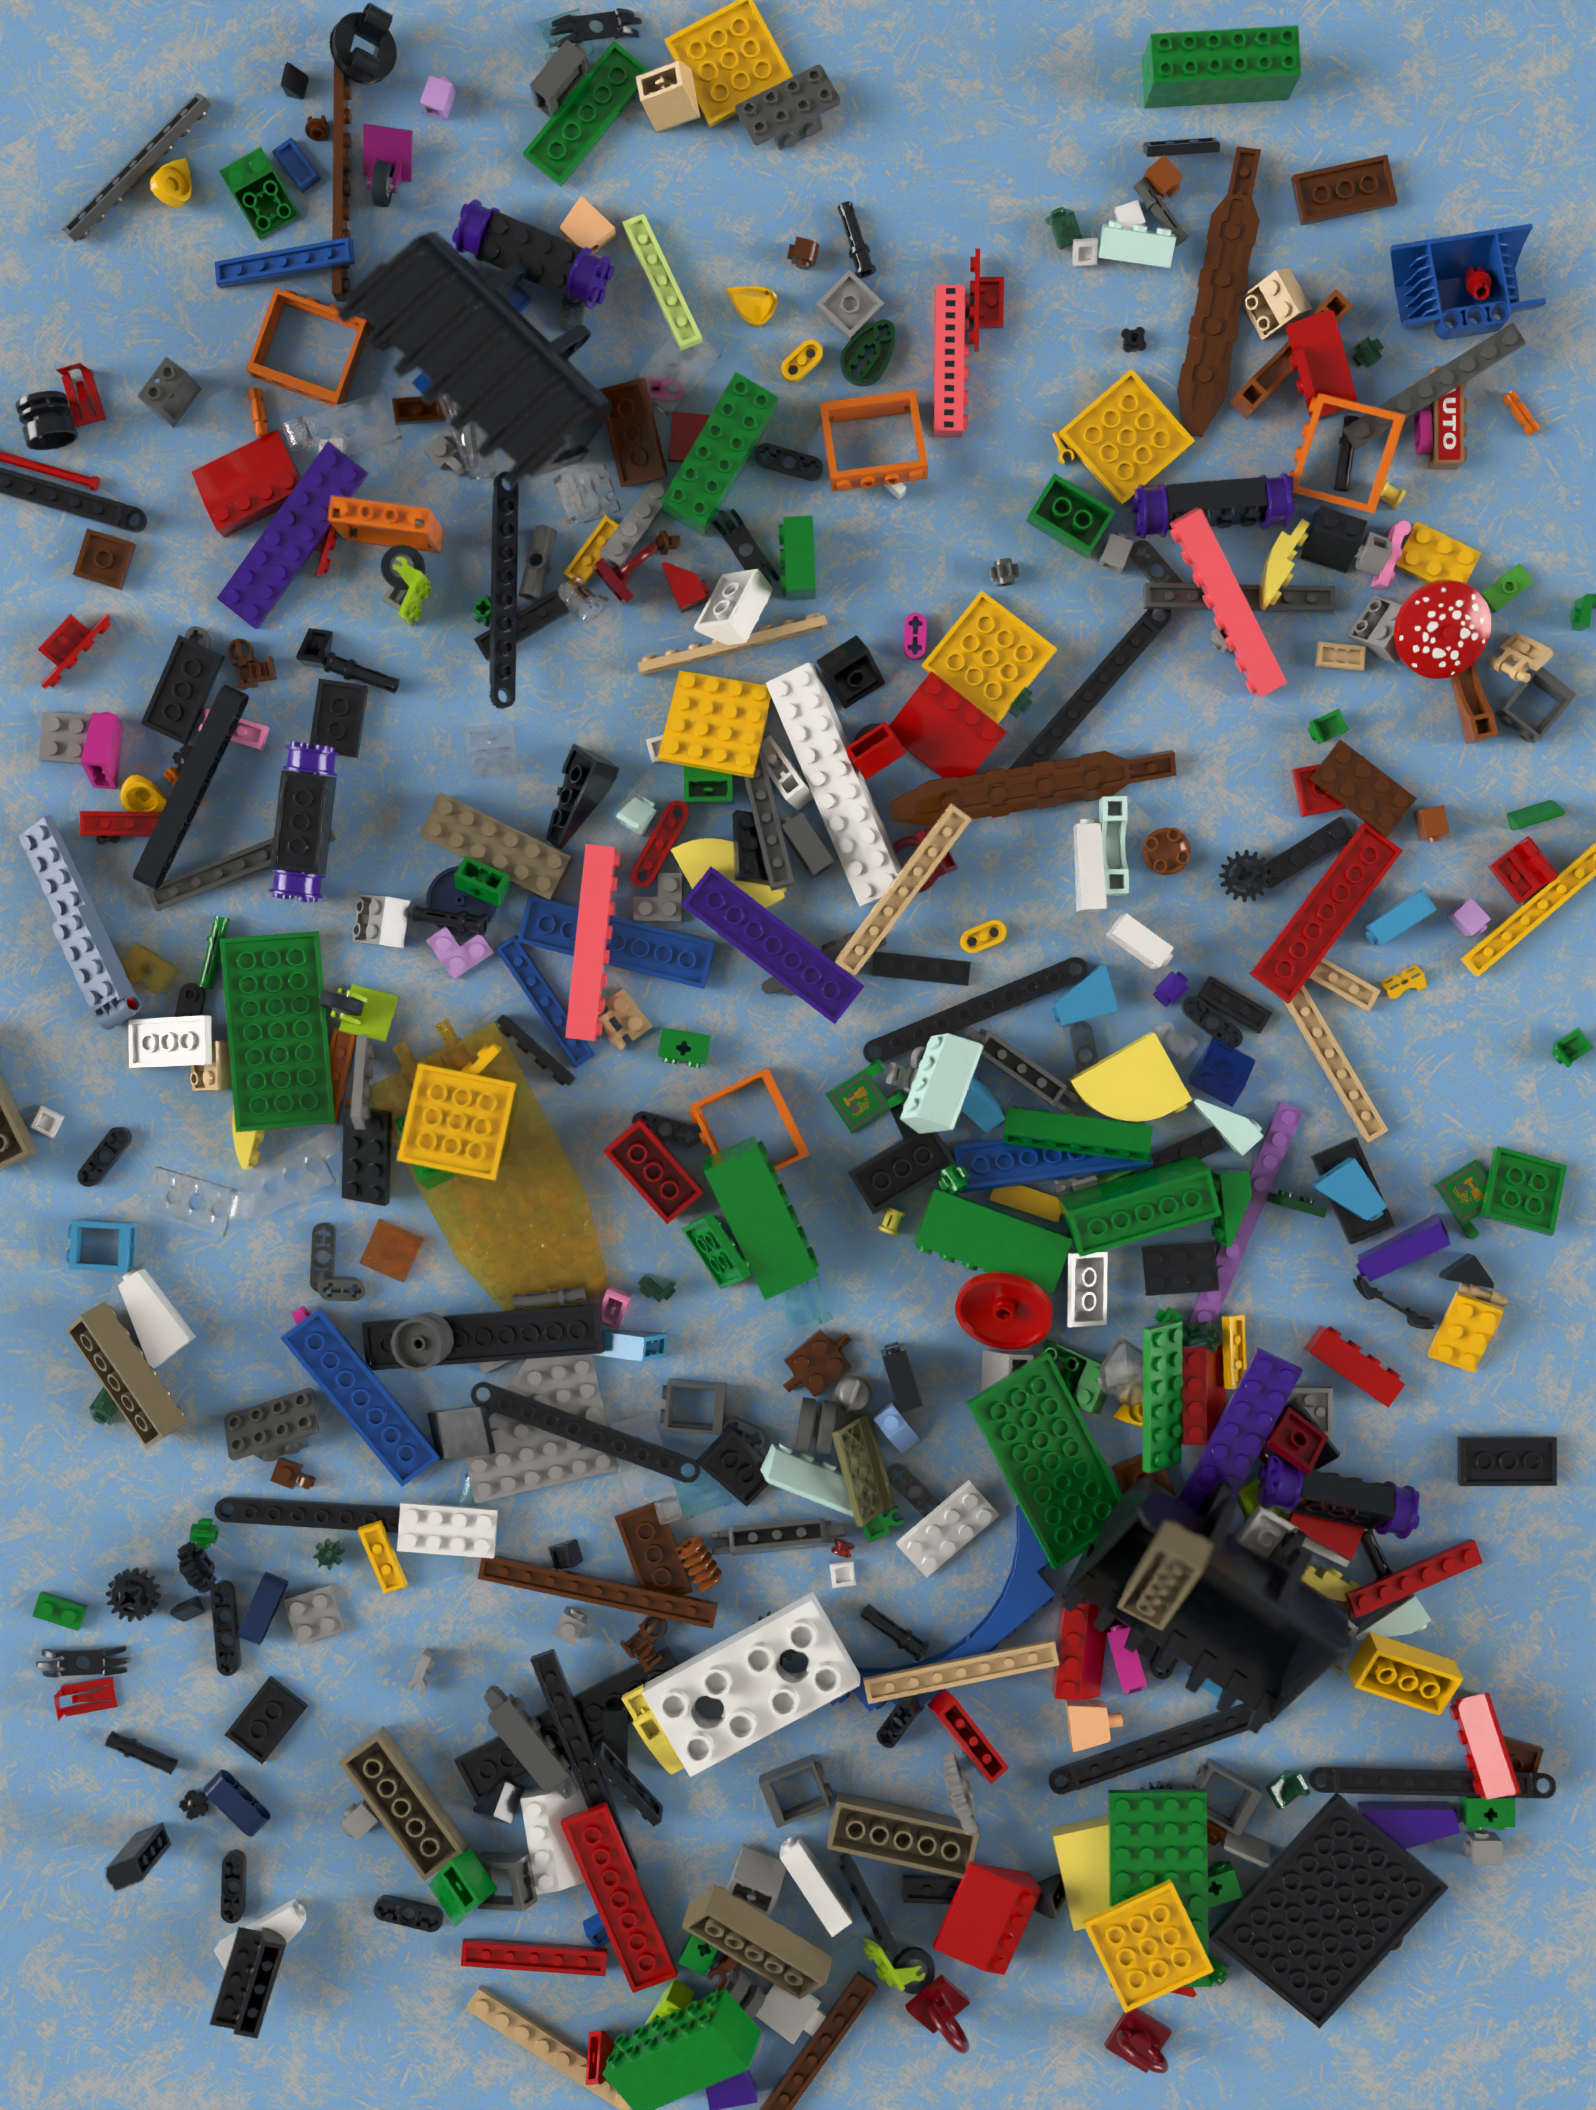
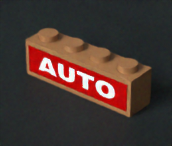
M1434 366L1428 372V375L1438 370L1442 366ZM1467 382L1428 405L1432 412L1433 448L1432 452L1428 454V470L1458 469L1467 459V447H1464V437L1467 434V423L1464 422L1467 399L1464 398V389Z

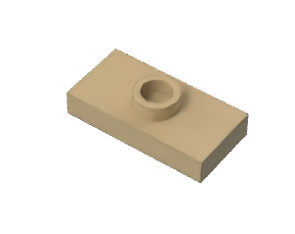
M1318 642L1316 645L1314 667L1363 672L1365 669L1367 646Z

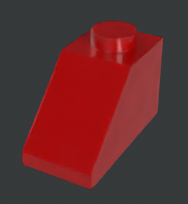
M668 562L661 563L681 613L708 602L706 594L710 592L705 580L700 581L697 574Z

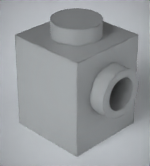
M1369 532L1355 553L1356 569L1363 573L1378 576L1392 555V539Z
M1111 533L1097 566L1120 574L1124 569L1134 541L1128 540L1129 537L1125 534Z
M566 1606L553 1635L575 1645L588 1616L584 1615L579 1609Z
M363 1798L357 1805L353 1802L344 1811L345 1817L341 1825L349 1837H354L358 1841L379 1821V1818Z
M1483 1829L1466 1832V1841H1463V1853L1473 1865H1502V1840L1495 1832Z

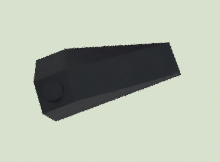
M574 743L563 765L562 773L565 774L562 788L558 787L557 795L560 796L558 808L552 812L546 837L558 849H562L610 791L620 769L609 760Z

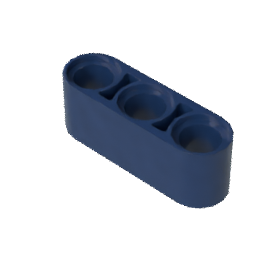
M269 1572L264 1574L237 1636L257 1645L262 1643L289 1581Z
M220 1770L203 1787L207 1798L249 1837H253L271 1818L268 1810L226 1770Z

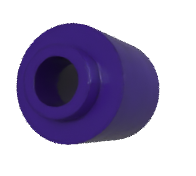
M1171 971L1155 988L1156 991L1153 995L1161 1004L1168 1007L1170 1004H1174L1189 988L1186 984L1188 979L1179 971L1176 974Z

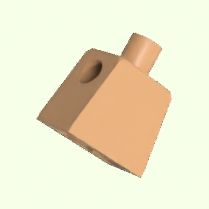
M583 196L578 199L560 226L561 236L565 240L583 248H590L592 254L598 252L617 237L615 227Z
M1065 1700L1069 1739L1073 1752L1111 1741L1109 1728L1123 1727L1121 1712L1108 1713L1104 1701Z

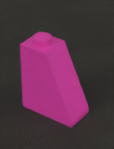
M93 712L80 762L94 788L117 790L123 727L117 714L110 712Z
M1124 1624L1111 1627V1632L1107 1633V1638L1122 1692L1125 1696L1147 1690V1683L1137 1649L1131 1653L1124 1648L1131 1628H1125Z

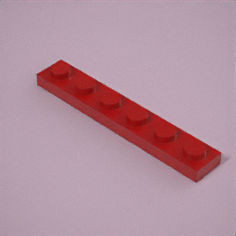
M1469 1539L1344 1594L1352 1616L1358 1618L1480 1565L1483 1562L1475 1540Z
M464 1938L462 1942L461 1966L605 1976L608 1948Z

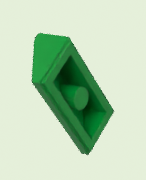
M1548 800L1507 813V819L1511 830L1514 831L1563 816L1565 811L1555 801Z

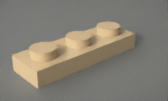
M1325 958L1321 960L1308 978L1366 1012L1370 1011L1381 990Z

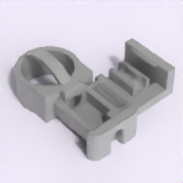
M919 1046L913 1050L910 1066H907V1069L901 1068L902 1065L890 1062L885 1083L903 1087L905 1092L910 1093L911 1085L915 1080L919 1064L927 1046Z

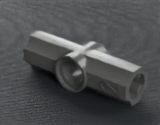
M542 524L535 526L530 550L525 555L526 566L519 590L520 597L531 601L541 599L546 575L551 570L550 558L557 534L556 529ZM536 560H543L539 566H533Z

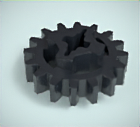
M1245 850L1243 856H1240V853L1236 851V858L1232 859L1228 856L1229 864L1221 865L1225 873L1219 874V877L1225 878V881L1220 885L1221 887H1228L1225 892L1226 895L1234 893L1233 900L1235 901L1239 896L1242 897L1243 902H1246L1249 896L1255 901V894L1265 895L1262 890L1263 887L1270 888V885L1266 883V879H1271L1272 875L1266 874V871L1271 869V866H1264L1263 863L1266 858L1257 859L1258 852L1256 851L1252 856H1249L1248 850ZM1244 860L1253 861L1258 867L1251 868L1245 864ZM1234 864H1237L1238 869L1235 875L1229 877L1231 868ZM1241 865H1243L1247 873L1252 872L1253 874L1249 877L1250 887H1248L1244 880H1239V876L1242 875ZM1262 875V881L1255 889L1253 883L1256 877ZM1240 884L1246 888L1247 892L1237 891L1232 886Z
M190 1541L177 1550L179 1553L177 1557L181 1561L179 1562V1571L187 1580L188 1585L193 1586V1589H197L199 1593L205 1594L216 1586L215 1581L217 1578L213 1575L215 1565L204 1549L196 1548V1543H191Z
M138 1567L134 1568L132 1572L127 1568L122 1571V1574L118 1573L115 1575V1581L112 1580L108 1584L112 1589L106 1592V1596L111 1597L107 1605L115 1607L111 1613L114 1614L118 1611L120 1613V1620L128 1616V1622H132L136 1616L137 1620L141 1621L144 1615L148 1617L153 1613L152 1609L159 1605L155 1600L159 1599L161 1594L156 1593L155 1590L160 1587V1584H153L152 1581H154L155 1576L148 1578V1570L140 1574ZM139 1589V1592L136 1593V1596L128 1600V1597L131 1596V1593Z

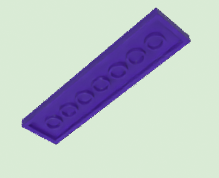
M327 442L217 599L254 629H258L332 526L328 521L331 496L352 498L369 473L334 444Z
M711 866L681 904L833 1024H836L864 988L862 983Z
M1259 1347L1256 1348L1179 1496L1180 1500L1198 1510L1215 1485L1224 1479L1232 1485L1229 1496L1235 1501L1301 1376L1302 1368Z

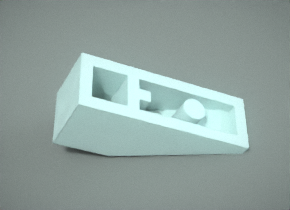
M634 797L618 812L616 818L622 825L643 837L657 811L653 808L655 804L648 799L642 797L639 800Z
M1193 1098L1190 1101L1237 1155L1243 1156L1264 1137L1260 1133L1262 1130L1261 1126L1254 1119L1249 1120L1199 1099Z
M1411 1594L1397 1602L1386 1605L1356 1625L1358 1631L1355 1638L1358 1641L1364 1640L1369 1632L1384 1637L1412 1634L1424 1630L1427 1627V1623L1432 1620L1416 1596Z

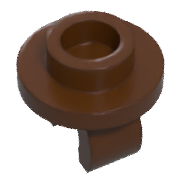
M321 115V119H312V116H309L308 122L305 125L306 135L314 141L326 140L330 134V127L327 124L325 115Z
M661 530L659 536H656L655 539L658 545L657 550H660L661 555H667L668 550L677 549V546L681 545L680 536H668L665 530Z

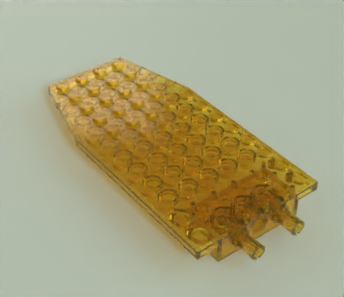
M449 1019L434 1025L445 1043L443 1045L444 1048L420 1061L414 1059L406 1041L392 1047L402 1065L401 1070L371 1086V1101L376 1109L392 1111L391 1138L398 1151L401 1137L394 1119L408 1112L418 1063L460 1072L469 1062L474 1064L480 1058L476 1054L486 1044L490 1047L495 1043L502 1050L478 1076L517 1084L496 1181L460 1174L427 1190L418 1182L412 1164L405 1163L456 1259L504 1311L514 1310L513 1294L557 1290L558 1287H564L565 1289L586 1286L588 1300L607 1290L610 1285L586 1190L496 1021L462 1039L457 1037ZM582 1302L568 1303L566 1306L578 1305ZM559 1304V1305H548V1306H542V1307H533V1308H523V1309L547 1308V1307H560V1304Z

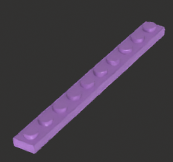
M1283 1102L1278 1103L1249 1172L1252 1196L1232 1246L1226 1247L1219 1244L1216 1251L1219 1291L1199 1292L1188 1318V1324L1211 1333L1303 1113L1302 1110Z

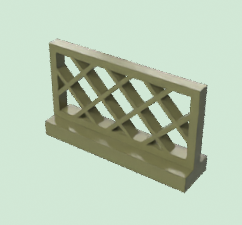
M871 1413L849 1417L844 1425L832 1432L857 1527L866 1525L884 1510H890L895 1507Z

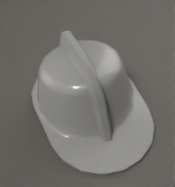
M856 1370L847 1372L837 1383L830 1401H836L835 1417H837L836 1423L840 1426L846 1423L847 1418L864 1415L869 1409L874 1397L875 1388L871 1378L864 1372Z

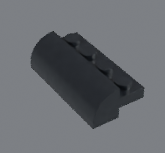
M238 1927L212 2011L210 2025L234 2029L233 2034L258 2039L286 1947V1940L281 1934L265 1927L262 1928V1931Z

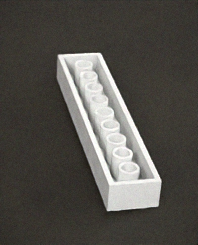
M808 662L766 682V685L859 907L866 906L880 900L902 868L866 782L845 750L850 744L816 664Z

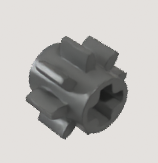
M1011 558L995 560L993 562L994 567H990L989 570L991 582L996 581L998 587L1014 584V578L1020 575L1018 563L1012 564Z

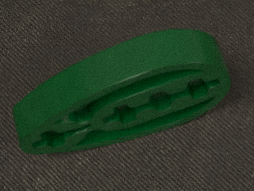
M886 319L874 322L860 330L846 344L841 353L840 367L842 374L850 383L857 386H870L882 377L888 367L894 347L895 328L892 322ZM885 327L888 328L889 336L883 335L877 341L880 334L879 328L881 330L885 329ZM865 348H875V356L871 354L868 357V366L864 364L861 367L860 373L862 375L852 376L851 368L857 369L859 366L858 358L864 359L866 355Z

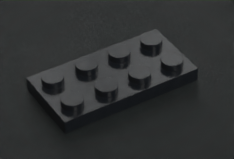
M178 635L141 724L187 745L225 656L184 636Z
M351 1104L344 1106L342 1198L381 1206L389 1204L392 1111L370 1108V1119L366 1120L365 1129L355 1130L351 1119Z
M1357 1137L1350 1138L1310 1156L1319 1177L1348 1157L1355 1158L1383 1199ZM1330 1200L1347 1242L1350 1245L1395 1226L1388 1208L1382 1210L1383 1215L1376 1220L1371 1221L1369 1219L1367 1221Z
M1457 1436L1459 1486H1557V1437Z
M847 1853L839 1856L843 1863L839 1868L849 1883L850 1889L862 1908L861 1910L884 1952L888 1950L892 1957L901 1953L855 1862Z

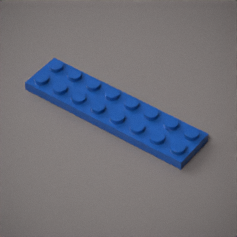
M529 895L517 942L574 956L579 908ZM610 916L609 925L613 926L612 939L607 940L606 949L610 950L609 964L606 965L705 989L716 942Z
M1003 1139L953 1146L957 1168L960 1166L961 1168L964 1167L970 1175L966 1179L968 1186L960 1193L1153 1167L1151 1150L1147 1163L1003 1144Z
M321 1307L281 1336L280 1339L401 1487L440 1459V1455L432 1443Z

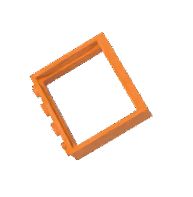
M275 288L246 371L252 378L342 410L364 350L365 341L371 330L366 318L358 315L344 323L337 316V313L341 310L340 307L329 304V307L320 304L321 302L313 297L307 296L305 299L299 297L293 290L289 289L288 291L284 289L283 291ZM285 305L357 331L336 392L264 366Z
M916 390L819 403L831 492L841 490L846 492L856 488L869 489L878 485H896L901 482H916V480L928 479V462ZM911 413L918 461L837 471L830 423Z
M1318 393L1317 398L1312 397L1308 412H1312L1310 423H1304L1301 436L1305 437L1303 446H1297L1293 460L1298 462L1295 471L1290 470L1289 476L1293 478V490L1291 492L1375 514L1406 414ZM1323 403L1393 420L1367 503L1299 486Z
M331 496L328 521L345 541L386 547L408 545L417 551L441 554L444 529L430 509ZM416 522H422L424 525H418ZM357 529V537L351 536V530Z
M769 1068L690 1105L691 1110L688 1113L693 1124H699L702 1132L698 1133L704 1146L709 1145L712 1154L709 1156L721 1150L700 1108L763 1078L798 1151L773 1163L776 1171L810 1155Z

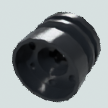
M36 392L26 395L16 402L15 407L19 414V421L25 425L22 431L28 448L33 450L58 449L78 439L74 420L68 417L71 414L68 398L63 392Z

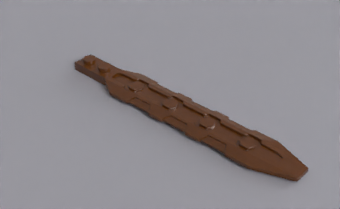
M1237 146L1228 194L1211 214L1207 234L1208 245L1204 265L1199 275V291L1194 316L1191 317L1188 332L1190 335L1185 363L1182 364L1177 388L1182 426L1191 436L1203 437L1226 396L1233 344L1237 339L1240 324L1238 322L1243 294L1246 293L1249 278L1247 272L1260 221L1252 200L1261 149Z
M1169 750L1124 758L1107 751L1082 754L1077 758L1053 762L1047 760L1035 762L1030 766L1006 770L1003 768L988 770L983 774L960 778L953 776L930 780L889 802L891 820L934 827L950 804H953L971 817V819L989 816L992 818L1007 816L1012 812L1035 808L1042 810L1056 807L1058 804L1082 800L1086 802L1099 800L1103 796H1113L1130 783L1177 776L1175 752Z

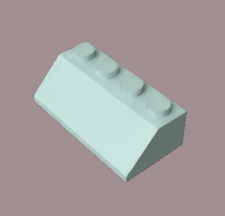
M948 1033L931 1036L923 1059L919 1064L915 1080L911 1085V1090L904 1104L900 1119L919 1134L953 1130L983 1045Z
M780 1443L779 1446L771 1444L760 1469L767 1483L854 1517L842 1471L837 1470L836 1465L828 1461L819 1463L814 1460V1456L802 1452L801 1455L792 1452L793 1448L783 1443Z

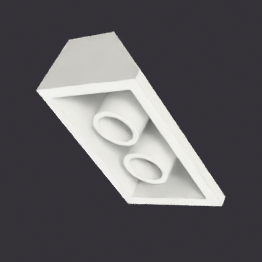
M759 569L722 574L694 629L726 645L746 643L773 591L772 586Z
M1076 1250L1069 1251L1067 1327L1107 1325L1108 1252L1100 1251L1080 1257Z

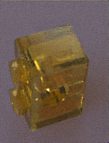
M134 943L122 963L128 979L136 983L140 980L146 984L145 989L155 995L159 993L168 994L182 971L181 968L152 950ZM147 967H151V971L154 972L152 975H148Z

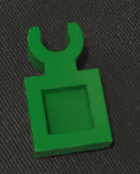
M898 1506L888 1510L885 1515L881 1512L866 1525L862 1526L869 1543L890 1534V1525L900 1526L904 1523L903 1517L898 1520L892 1518V1515L899 1511Z

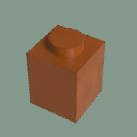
M1163 155L1146 170L1144 177L1147 178V181L1156 193L1162 195L1163 201L1167 196L1172 198L1180 190L1181 187L1179 185L1183 175Z
M1444 805L1420 809L1414 812L1419 840L1427 839L1428 843L1442 841V836L1450 833Z

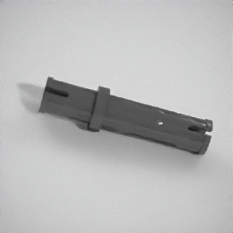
M1144 177L1138 181L1133 189L1136 190L1146 205L1144 207L1147 211L1150 210L1163 228L1172 230L1171 234L1176 236L1175 246L1180 245L1189 235L1186 234L1164 204L1162 195L1156 193L1147 181V178Z
M586 1286L565 1289L564 1287H558L557 1290L513 1294L514 1310L559 1304L560 1306H566L568 1303L587 1302Z

